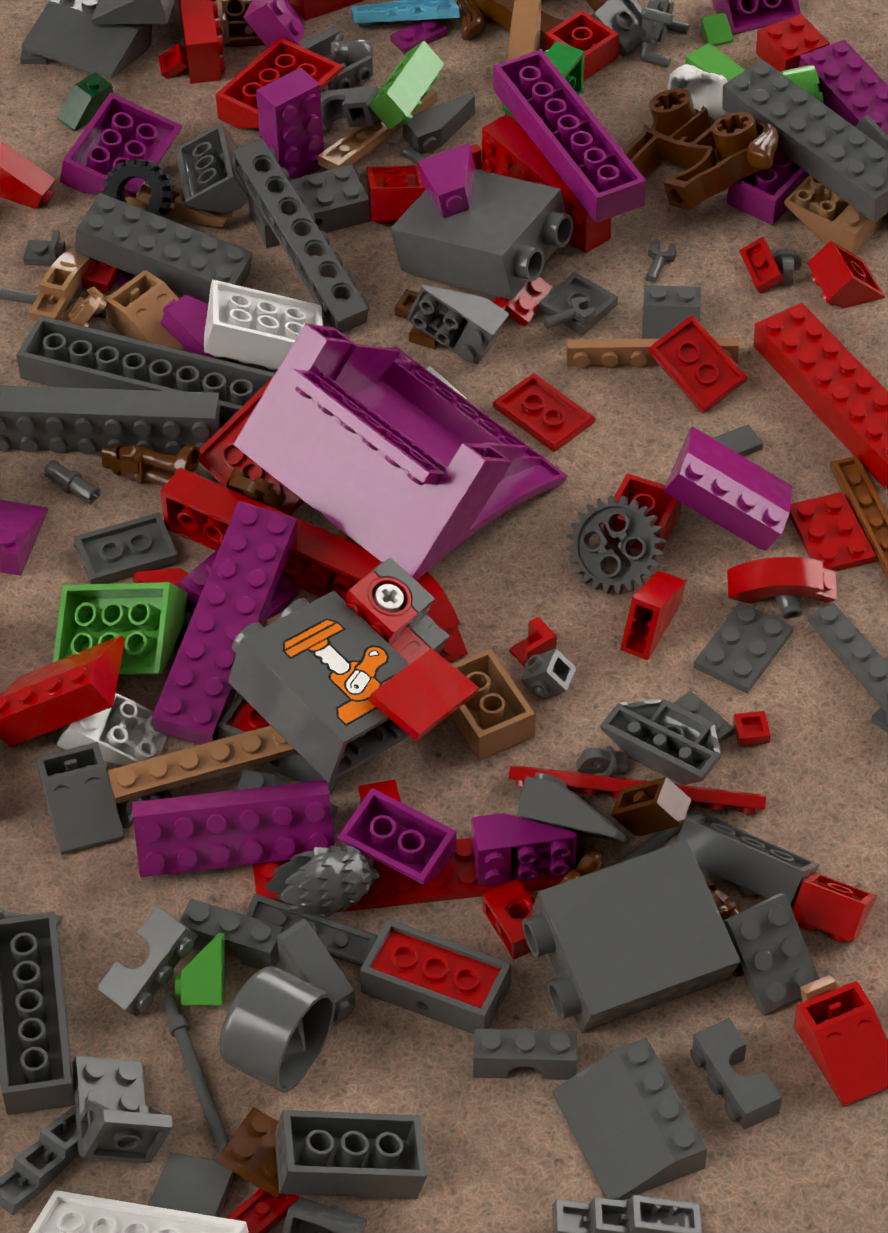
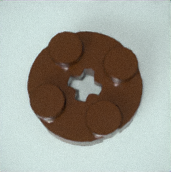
M238 469L233 470L226 484L228 489L248 495L253 500L280 510L286 499L283 493L271 489L273 485L262 478L256 477L255 481H252L246 473Z

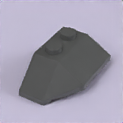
M665 699L645 700L630 704L628 702L617 703L600 725L601 730L633 760L682 785L703 781L721 758L716 725Z

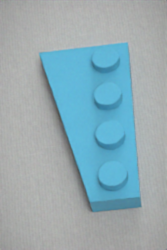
M402 0L350 7L354 23H358L361 26L371 25L374 22L392 23L408 20L460 18L459 7L455 0Z

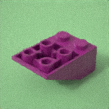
M507 813L471 817V854L478 885L488 884L493 886L516 879L528 881L535 877L546 875L562 876L575 869L576 832Z

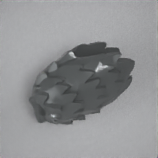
M330 845V848L314 847L313 851L293 856L290 862L281 865L273 871L276 875L269 881L266 888L269 891L279 893L277 899L292 905L289 908L290 911L310 915L324 914L326 918L338 910L345 911L351 904H357L365 894H368L370 886L375 883V879L379 878L380 874L373 868L374 859L366 856L359 849L348 845H343V847Z

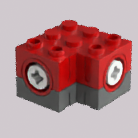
M391 557L350 588L346 594L347 598L344 601L347 604L345 606L347 608L351 607L358 617L361 616L409 664L430 648L440 655L449 635L443 629H440L427 615L430 610L429 607L433 604L435 598Z

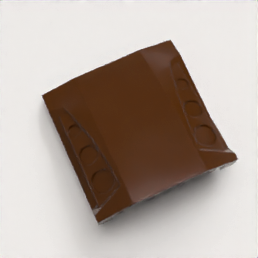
M221 1L225 46L265 45L243 18L252 1Z

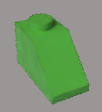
M218 933L184 966L181 975H176L175 995L181 996V1005L223 1004L225 997V933Z

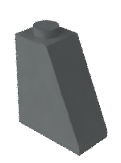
M303 918L277 936L280 969L333 995L335 1000L333 1021L336 1019L343 1020L352 1013L355 1007L354 989L309 923Z

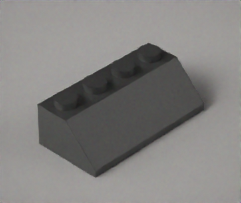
M223 123L176 148L185 202L188 207L226 214L232 210L242 208L249 201V196L245 185L233 167V150L238 149V146Z
M705 813L686 818L676 841L678 843L688 840L699 868L708 871L710 878L726 883L727 880L739 885V891L751 896L760 894L769 899L779 893H784L790 907L795 905L802 881L816 873L820 866L818 863Z

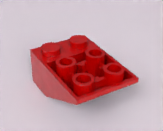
M857 980L796 1006L794 1028L843 1107L888 1089V1040L873 1005Z

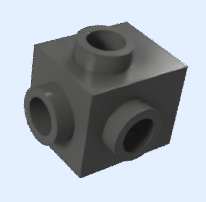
M555 648L540 655L535 654L529 658L525 664L526 670L521 682L538 698L546 699L554 695L558 696L567 691L576 667Z

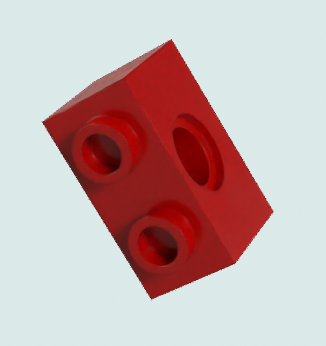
M518 879L483 894V912L513 959L531 952L523 932L522 921L532 916L530 912L535 902L532 892L528 888L524 889Z

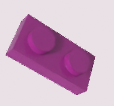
M437 19L422 20L391 34L390 41L403 54H406L422 41L429 44L447 36V28Z

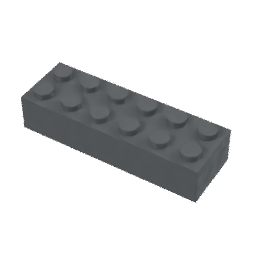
M99 193L76 230L75 252L135 276L147 270L165 282L171 290L186 294L207 304L209 303L212 279L242 286L250 273L253 252L102 193Z
M55 911L0 919V1075L2 1096L7 1115L75 1105L60 938Z

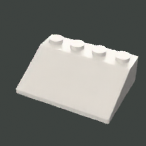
M212 279L204 333V352L210 353L214 357H227L236 359L244 364L253 363L265 366L270 370H278L305 323L323 326L322 307L318 304Z

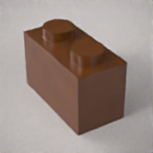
M667 777L621 789L611 816L633 835L640 837L682 826L687 817L691 798Z

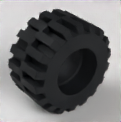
M134 159L115 165V169L107 173L108 178L103 180L102 185L105 188L104 191H101L102 194L127 203L124 193L127 183L132 178H142L149 184L152 192L150 204L144 210L165 218L164 216L169 214L172 209L170 205L174 203L175 197H172V191H175L174 185H171L169 182L171 177L163 172L165 169L162 166L155 165L153 161Z

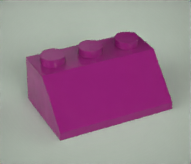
M712 0L716 13L726 14L732 34L772 25L801 14L798 0Z
M374 788L370 789L337 837L338 841L359 849L365 855L421 884H425L439 876L457 850L456 830Z

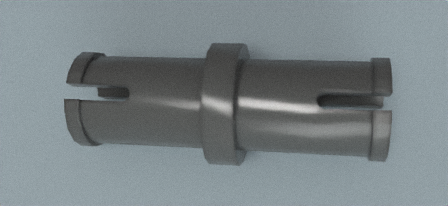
M51 460L46 465L44 476L61 485L66 493L70 494L72 492L89 505L100 496L99 492L101 490L84 480L79 472L68 470L56 460Z

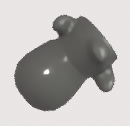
M339 33L335 41L331 42L332 61L343 65L344 69L346 64L351 65L368 55L373 59L372 45L364 39L344 42V34Z

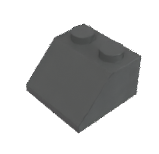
M644 285L642 339H660L691 315L700 322L701 287Z
M301 1197L288 1208L283 1233H364L367 1219Z

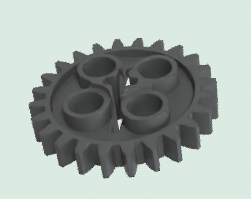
M611 495L609 496L608 504L603 499L598 498V508L587 504L589 514L585 515L578 512L577 515L581 519V523H571V526L577 531L576 534L567 535V538L574 540V545L566 547V550L575 552V556L571 557L569 562L579 564L574 571L575 574L586 573L582 579L583 583L587 584L594 580L592 589L597 590L603 584L604 593L609 594L614 586L616 593L622 594L623 586L625 585L628 591L633 592L634 582L644 586L643 576L652 577L654 575L650 570L651 566H661L655 560V557L665 554V552L657 549V545L665 543V539L658 538L656 534L660 533L663 528L652 525L658 519L657 516L651 515L646 517L650 508L643 506L638 510L639 501L635 499L628 506V497L622 496L619 503H617L615 496ZM623 516L626 520L625 528L622 531L616 532L614 521L617 517ZM602 522L605 523L611 537L621 541L618 547L631 562V567L626 566L620 552L610 549L614 544L600 527ZM598 533L601 537V544L598 548L592 549L589 545L590 537ZM640 541L643 545L642 552L638 556L633 557L630 547L633 542ZM615 558L618 562V568L614 573L609 574L606 571V563L609 559Z

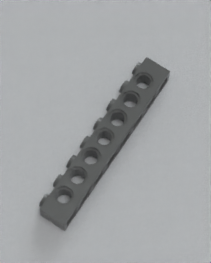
M262 138L233 150V167L316 303L321 305L322 312L331 327L342 333L366 323L368 311L370 310L367 299L364 295H359L354 278L350 273L346 274L339 254L337 252L333 253L329 246L330 243L326 233L318 229L313 212L305 208L300 191L292 187L289 174L284 167L281 168L279 166L274 149L271 146L268 147ZM312 255H317V256H319V257H318V258H314V257H311V256H312ZM323 277H332L333 279H325ZM338 298H344V299H346V300H345V301H339V300H337V299H338Z

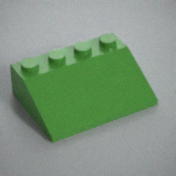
M170 582L62 585L53 663L122 635L125 642L119 675H162L184 624L188 592Z

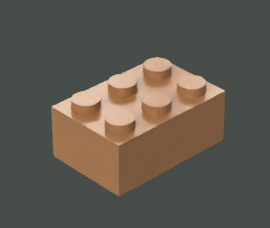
M491 648L451 664L479 687L475 696L449 715L479 760L535 737V713Z

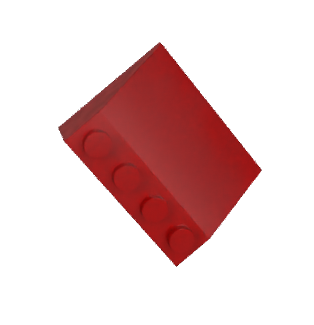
M280 37L215 94L218 119L237 128H259L257 89L302 68L320 84V90H322L343 71V65Z
M121 635L19 676L0 694V738L9 747H12L112 708L125 642L123 636Z

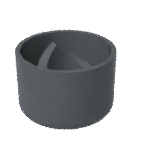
M269 966L260 969L240 989L226 1015L220 1035V1054L223 1060L228 1065L280 1092L285 1093L292 1090L300 1083L325 1045L335 1013L333 995L278 967Z

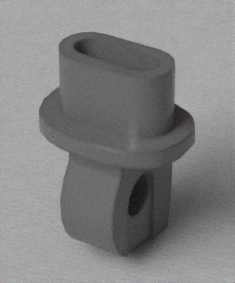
M777 250L774 258L785 279L782 281V285H793V271L800 269L801 257L795 250Z
M607 746L605 751L601 748H588L577 759L576 767L580 773H604V776L613 777L615 773L626 774L628 772V761L625 752L614 751L612 746Z

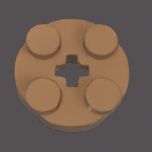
M95 287L89 288L86 291L90 295L85 299L79 296L65 312L61 321L88 327L87 321L93 314L98 315L107 304L103 300V294Z

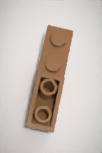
M75 247L64 252L51 265L40 281V293L29 310L30 320L37 321L39 316L60 320L73 295H80L83 290L82 277L92 258L75 252Z

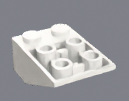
M115 693L112 708L65 725L57 746L67 750L98 742L104 761L128 765L160 756L168 735L154 731L153 711Z

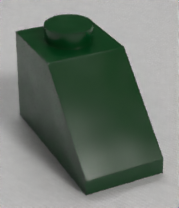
M96 72L76 83L57 117L58 120L74 132L85 126L94 117L110 93L113 94L112 84Z

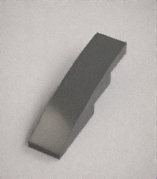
M75 1106L40 1131L39 1141L15 1157L13 1168L0 1177V1206L11 1215L15 1214L41 1193L79 1154Z
M632 1195L629 1201L594 1197L591 1203L556 1199L552 1205L553 1233H702L700 1204Z

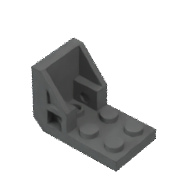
M75 1056L72 1062L78 1153L86 1159L151 1163L173 1128L172 1115L156 1106H146L142 1061Z

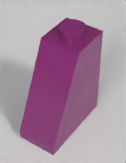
M469 143L417 162L422 184L443 218L470 209L475 163Z
M186 294L178 301L172 299L163 308L164 315L160 324L188 352L219 360L223 357H214L210 353L204 352V333L208 304Z

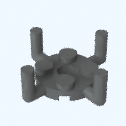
M649 0L647 7L642 10L641 15L644 17L642 29L646 30V37L641 36L643 42L639 55L641 61L668 67L671 58L651 53L653 45L657 42H664L667 29L687 34L690 25L673 20L674 2L669 0Z

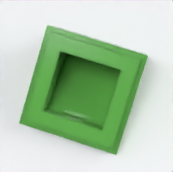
M725 13L706 16L701 19L700 32L707 44L710 43L712 46H718L734 42Z

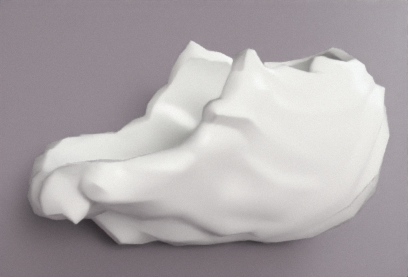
M687 64L678 67L670 74L668 90L676 88L688 90L695 109L701 111L702 106L706 107L709 117H712L714 120L729 114L722 109L723 85L728 82L724 76L708 73Z

